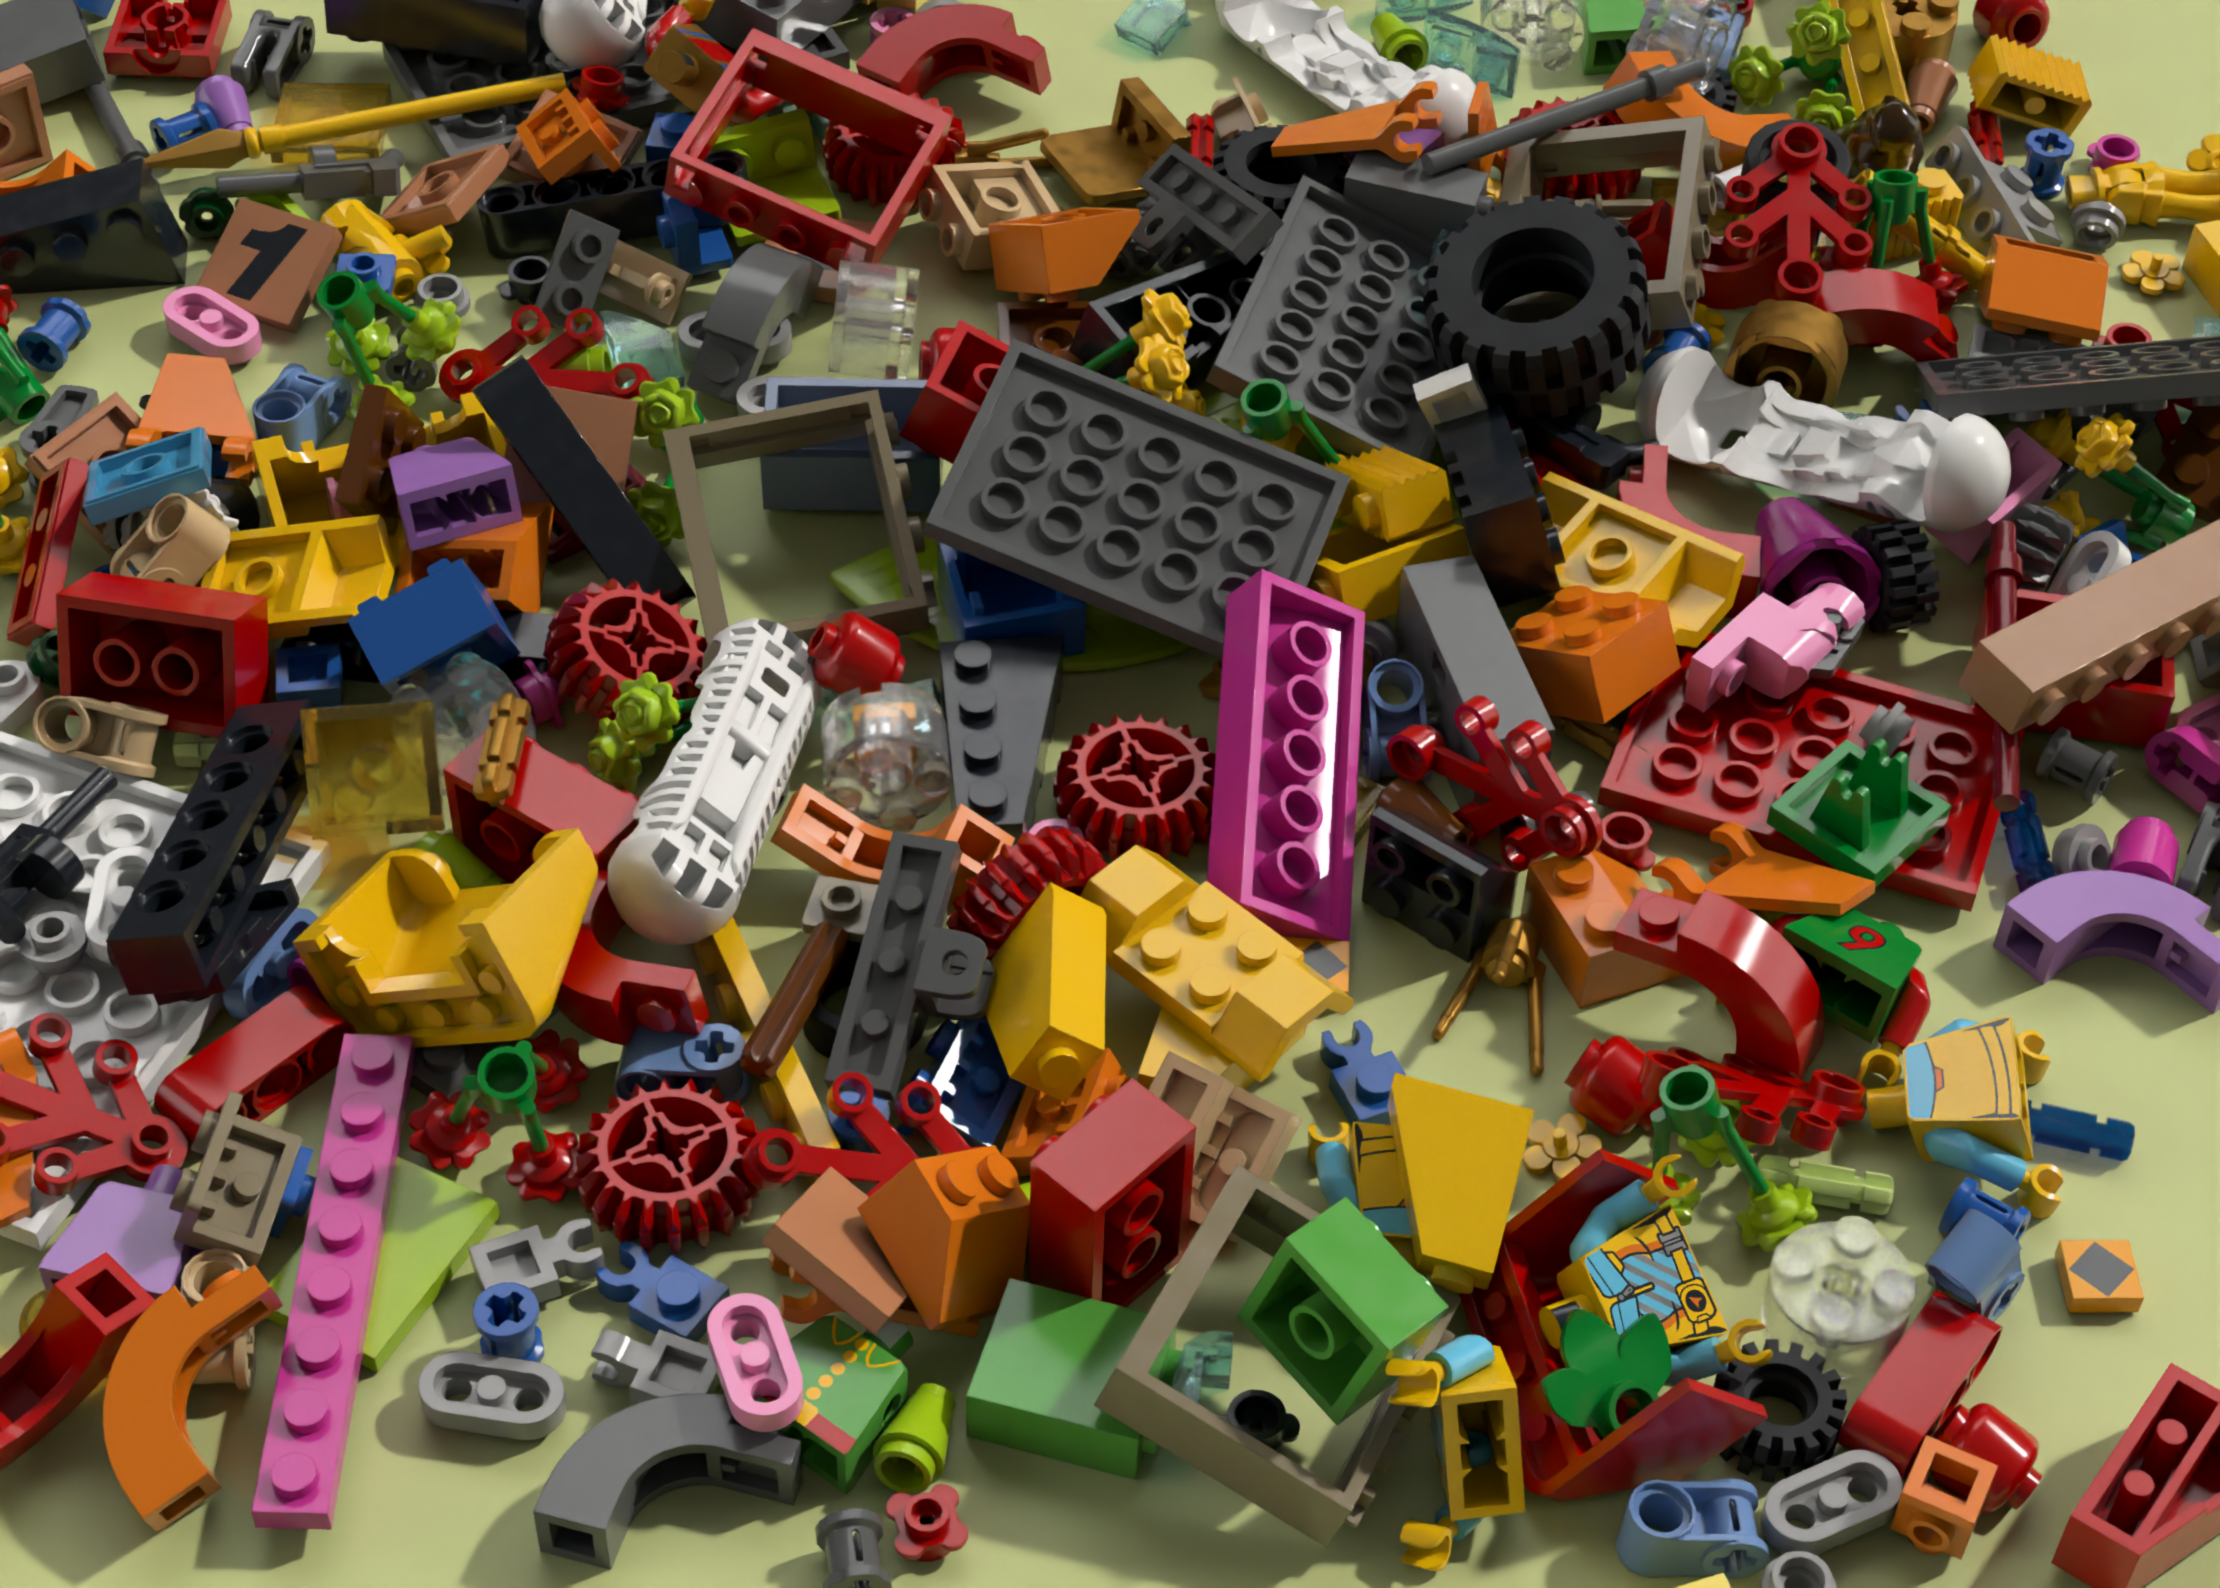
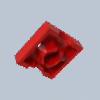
M121 0L103 51L107 74L130 75L132 77L173 76L185 79L209 78L213 76L232 18L230 0H184V3H173V5L167 0ZM128 39H136V41H127V40H128Z

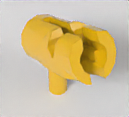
M356 199L343 200L334 204L323 213L319 221L320 223L336 227L343 235V239L336 251L338 256L340 253L356 254L360 252L395 255L397 270L392 297L401 303L415 295L418 284L423 279V271L417 259L450 246V239L442 225L410 238L403 234L393 235L395 232L394 227L388 221Z

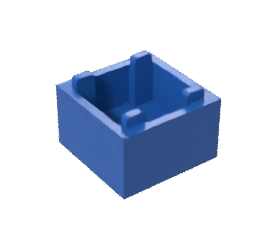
M937 541L938 586L955 641L1064 635L1063 657L1085 653V602Z
M447 558L428 566L427 572L429 575L383 601L377 596L369 598L357 606L359 614L347 620L381 685L409 713L415 712L521 653L487 589L462 558L452 563Z

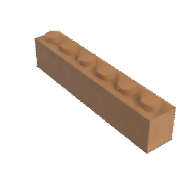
M2220 519L1980 640L1958 685L2012 735L2034 722L2038 725L2048 723L2063 707L2078 699L2082 703L2091 700L2106 684L2119 677L2123 680L2131 679L2148 662L2161 655L2165 659L2174 656L2189 640L2201 634L2205 637L2214 635L2220 630Z

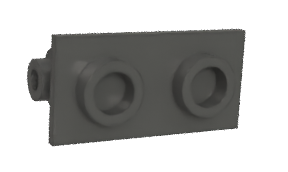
M573 209L568 211L535 306L539 307L549 320L550 326L555 329L559 327L565 329V321L574 310L578 308L593 309L621 231ZM587 323L579 327L578 334L585 332Z

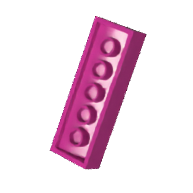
M1261 569L1227 596L1207 882L1283 938L1295 937L1350 941L1365 612Z

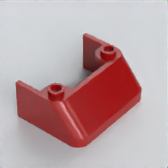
M1603 1149L1597 1150L1506 1223L1488 1289L1474 1287L1472 1293H1459L1472 1335L1482 1336L1492 1345L1501 1347L1516 1383L1524 1486L1536 1495L1555 1501H1568L1631 1490L1646 1481L1657 1479L1680 1481L1768 1418L1764 1405L1687 1377L1603 1440L1599 1439L1592 1427L1570 1426L1553 1413L1547 1403L1541 1380L1549 1373L1566 1367L1562 1360L1560 1349L1552 1347L1542 1332L1539 1311L1545 1306L1564 1300L1557 1284V1274L1572 1264L1570 1244L1593 1209L1637 1179L1646 1183L1653 1178V1170ZM1663 1174L1664 1184L1671 1190H1679L1675 1179ZM1665 1196L1657 1201L1658 1206L1662 1205L1670 1197ZM1622 1398L1617 1400L1615 1409L1616 1418L1620 1424L1626 1420L1628 1415L1627 1405Z

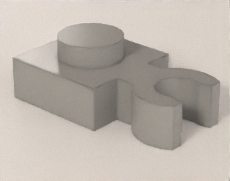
M589 1219L570 1221L558 1230L555 1237L543 1240L538 1225L469 1247L471 1264L482 1292L488 1287L501 1282H515L528 1287L535 1294L538 1303L562 1296L559 1278L568 1276L579 1280L596 1277V1271L600 1267L605 1268L601 1247L592 1248L586 1252L574 1251L577 1247L594 1242L592 1225Z

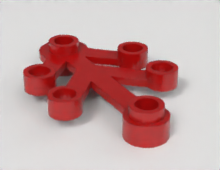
M1797 122L1787 125L1774 137L1770 148V158L1746 175L1733 177L1727 182L1723 197L1725 208L1734 214L1744 215L1755 209L1760 191L1787 175L1786 190L1745 220L1734 221L1726 227L1722 248L1733 259H1747L1755 253L1758 239L1786 220V261L1778 269L1774 290L1780 301H1799L1811 305L1819 297L1824 274L1821 267L1810 259V222L1837 245L1835 255L1842 265L1849 268L1861 267L1869 260L1873 241L1868 233L1860 229H1854L1849 223H1858L1867 218L1872 203V194L1866 187L1854 184L1825 159L1827 146L1822 133L1816 127L1808 123ZM1810 177L1837 198L1836 212L1810 191ZM1734 193H1744L1749 197L1740 198L1734 195ZM1846 201H1856L1861 206H1852ZM1742 237L1746 239L1748 242L1740 243L1735 241L1733 238ZM1846 246H1857L1861 251H1852Z
M534 305L520 307L512 316V328L482 351L463 349L448 357L439 372V384L444 394L453 402L461 404L460 395L471 393V389L504 367L502 365L526 345H536L543 342L548 337L551 326L549 320L539 307ZM578 308L571 312L565 321L566 331L527 359L546 386L630 400L633 397L641 396L639 387L642 382H655L647 369L637 363H621L614 367L611 372L556 369L581 349L593 347L603 338L604 325L596 313L589 308ZM538 320L537 325L533 329L523 330L529 321ZM592 322V326L587 332L577 333L582 324ZM472 370L470 376L460 380L466 372ZM636 378L632 386L621 389L627 381Z
M1476 695L1458 706L1454 713V719L1459 731L1471 740L1487 768L1447 749L1441 734L1429 725H1410L1393 736L1387 743L1388 760L1395 772L1403 779L1417 782L1435 771L1491 799L1482 805L1476 802H1469L1453 813L1460 823L1471 830L1469 846H1474L1490 835L1493 828L1520 814L1539 822L1538 829L1533 831L1527 827H1520L1500 842V854L1504 862L1515 871L1522 872L1527 870L1529 863L1541 860L1543 855L1551 850L1557 855L1566 858L1576 855L1586 856L1596 850L1602 842L1603 827L1598 812L1584 798L1568 793L1546 757V754L1551 749V738L1546 728L1535 720H1526L1509 731L1506 736V746L1510 755L1517 762L1525 766L1539 791L1538 793L1528 788L1493 731L1499 724V714L1495 705L1484 696Z
M44 1013L35 1017L29 1027L27 1047L34 1057L41 1059L55 1092L0 1070V1103L38 1117V1119L10 1127L0 1122V1166L5 1164L10 1157L85 1136L103 1143L105 1146L78 1155L64 1147H50L39 1154L33 1174V1181L38 1190L46 1195L62 1196L73 1190L76 1184L123 1170L130 1177L141 1182H147L154 1167L157 1165H172L180 1169L185 1161L188 1150L187 1137L176 1122L167 1117L152 1113L135 1076L138 1061L136 1049L124 1040H107L98 1046L93 1061V1075L98 1082L109 1086L121 1118L96 1108L69 1049L72 1037L70 1022L62 1015L56 1013ZM43 1032H52L61 1039L56 1042H47L38 1035ZM109 1058L120 1059L127 1066L119 1069L111 1068L104 1063V1060ZM141 1141H155L163 1145V1147L151 1149L144 1146ZM49 1166H60L66 1169L69 1174L64 1177H53L47 1174L44 1169Z
M1670 1047L1667 1052L1650 1050L1645 1054L1637 1078L1638 1082L1642 1085L1640 1096L1646 1101L1662 1107L1659 1097V1086L1667 1074L1677 1068L1690 1064H1696L1704 1068L1713 1076L1720 1099L1753 1102L1751 1105L1741 1106L1734 1127L1741 1138L1760 1145H1773L1781 1124L1780 1116L1788 1106L1808 1108L1807 1111L1797 1112L1789 1137L1799 1145L1817 1151H1828L1837 1127H1845L1848 1120H1862L1867 1110V1105L1862 1101L1866 1088L1858 1081L1846 1075L1829 1070H1815L1810 1082H1805L1760 1065L1745 1056L1732 1053L1724 1054L1720 1064L1694 1051L1681 1047Z
M846 1072L841 1074L829 1087L827 1104L836 1116L847 1119L875 1153L801 1145L798 1139L789 1131L780 1128H769L758 1133L748 1144L743 1153L742 1166L749 1181L764 1190L781 1189L787 1186L796 1175L820 1177L831 1166L849 1181L877 1184L866 1193L870 1197L910 1162L920 1158L872 1103L873 1087L870 1081L860 1073ZM923 1080L913 1081L907 1084L896 1097L895 1112L897 1117L907 1126L918 1127L939 1155L985 1147H970L940 1112L941 1096L937 1088L931 1083ZM841 1086L855 1088L860 1095V1104L855 1106L846 1104L840 1097L839 1088ZM917 1094L922 1096L928 1104V1113L918 1114L914 1112L908 1105V1095ZM778 1145L782 1147L787 1153V1164L775 1165L771 1163L766 1157V1146Z

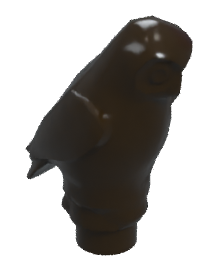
M1885 95L1881 104L1864 111L1856 120L1833 130L1849 150L1851 168L1848 179L1854 180L1860 172L1867 170V168H1870L1874 173L1884 169H1899L1914 174L1918 171V166L1924 155L1922 127L1914 110L1906 102L1893 95Z

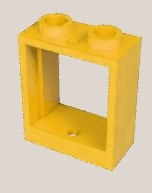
M1449 522L1387 543L1386 539L1376 538L1375 534L1365 533L1364 530H1359L1358 527L1354 528L1353 525H1346L1329 531L1306 588L1364 611L1365 623L1397 613L1402 567L1469 556L1470 552L1465 527Z

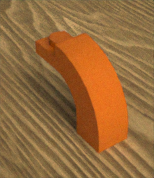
M1671 51L1628 52L1604 85L1603 90L1637 79L1638 74L1645 69L1660 64L1670 67L1676 65L1677 62ZM1689 83L1674 88L1672 95L1657 101L1647 102L1643 99L1615 109L1624 124L1705 116L1711 137L1719 138L1720 140L1719 157L1722 169L1721 171L1714 172V174L1722 173L1743 164L1745 151L1751 137L1762 127L1780 120L1792 119L1789 113L1741 115L1725 111L1704 99Z
M803 783L792 795L770 842L815 869L820 875L878 885L893 831L878 828L861 820ZM960 804L942 823L933 829L919 833H908L959 843L962 855L947 907V916L956 912L952 903L955 898L967 891L966 879L976 877L984 868L983 860L991 861L1000 854L1001 846L1004 843L1012 846L1015 840L1013 836L963 804Z
M255 1264L244 1272L236 1269L215 1279L203 1291L202 1297L204 1299L191 1307L175 1285L159 1296L131 1327L112 1363L103 1402V1429L108 1457L125 1494L141 1518L157 1533L222 1488L192 1443L187 1427L186 1406L190 1388L203 1365L224 1346L283 1306Z

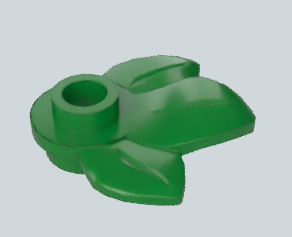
M1573 1309L1563 1325L1560 1336V1354L1566 1368L1549 1373L1541 1380L1547 1403L1555 1415L1570 1426L1592 1427L1599 1439L1603 1440L1659 1398L1657 1393L1669 1378L1672 1370L1671 1352L1664 1327L1655 1313H1647L1635 1320L1619 1335L1614 1328L1593 1313L1584 1309ZM1619 1398L1625 1401L1628 1408L1627 1418L1622 1424L1618 1422L1615 1412L1616 1403Z

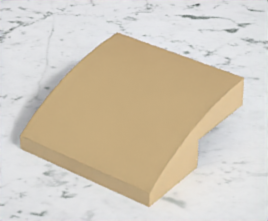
M1168 1051L1148 1089L1196 1126L1190 1220L1199 1225L1202 1224L1237 1164L1270 1183L1302 1121L1295 1114L1234 1085L1226 1078L1171 1051ZM1230 1232L1227 1239L1238 1244L1241 1237Z

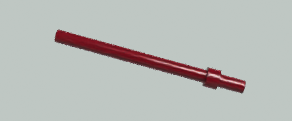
M2000 520L1992 525L1991 554L1985 561V583L1992 591V634L2017 622V590L2023 584V560L2016 553V526L2008 520ZM1993 719V805L1999 811L2010 812L2016 810L2020 805L2019 731L2010 735Z

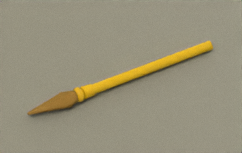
M561 72L281 126V124L261 126L258 131L254 127H246L243 131L217 128L144 158V161L148 168L228 169L245 158L258 159L261 157V152L268 155L287 150V147L540 99L545 89L559 94L567 86L564 74Z

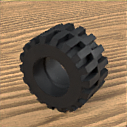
M1264 125L1254 127L1253 131L1243 130L1234 134V139H1226L1220 145V151L1215 152L1212 169L1272 209L1280 219H1282L1303 175L1344 195L1345 176L1349 170L1347 159L1343 158V152L1272 157V144L1283 128L1289 125H1277V127H1267Z

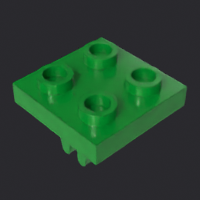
M1878 738L1873 742L1867 752L1846 739L1770 805L1766 823L1837 870L1875 881L1876 888L1947 823L1952 805L1908 778L1909 757L1905 752L1900 751L1890 759L1886 754L1887 742L1882 738Z

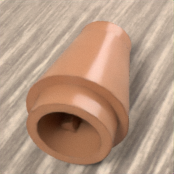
M1926 58L1919 61L1917 65L1909 70L1906 78V91L1910 107L1914 110L1920 121L1922 135H1926L1933 130L1934 125L1958 90V80L1954 68L1951 64L1939 58Z

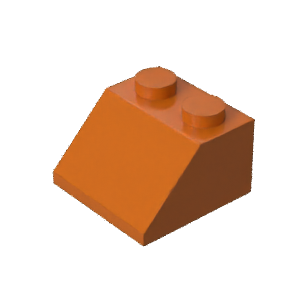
M1081 207L988 224L996 291L1018 292L1019 301L1045 298V303H1058L1078 299V289L1098 286L1138 225L1140 221L1139 209Z
M1596 850L1586 856L1576 855L1566 858L1556 855L1529 863L1520 914L1524 921L1530 923L1538 930L1541 937L1540 947L1580 1009L1685 976V974L1613 950L1615 928L1641 887L1648 888L1637 871Z
M995 1145L914 1159L857 1207L929 1331L961 1324L976 1318L980 1319L996 1315L1009 1278L1023 1281L1030 1219V1202L1019 1185V1177L1014 1166L999 1153Z

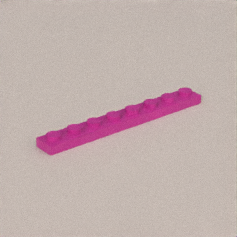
M344 1034L251 1510L255 1528L332 1530L416 1055L413 1036Z

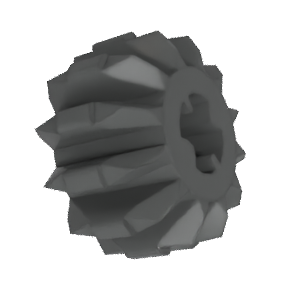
M2028 502L2016 509L2010 520L2016 526V553L2023 560V584L2019 589L2046 592L2058 573L2068 547L2072 542L2074 534L2073 522L2061 517L2059 512L2046 506L2041 508ZM1984 575V578H1983V579H1984V587H1985V589H1986L1985 575Z

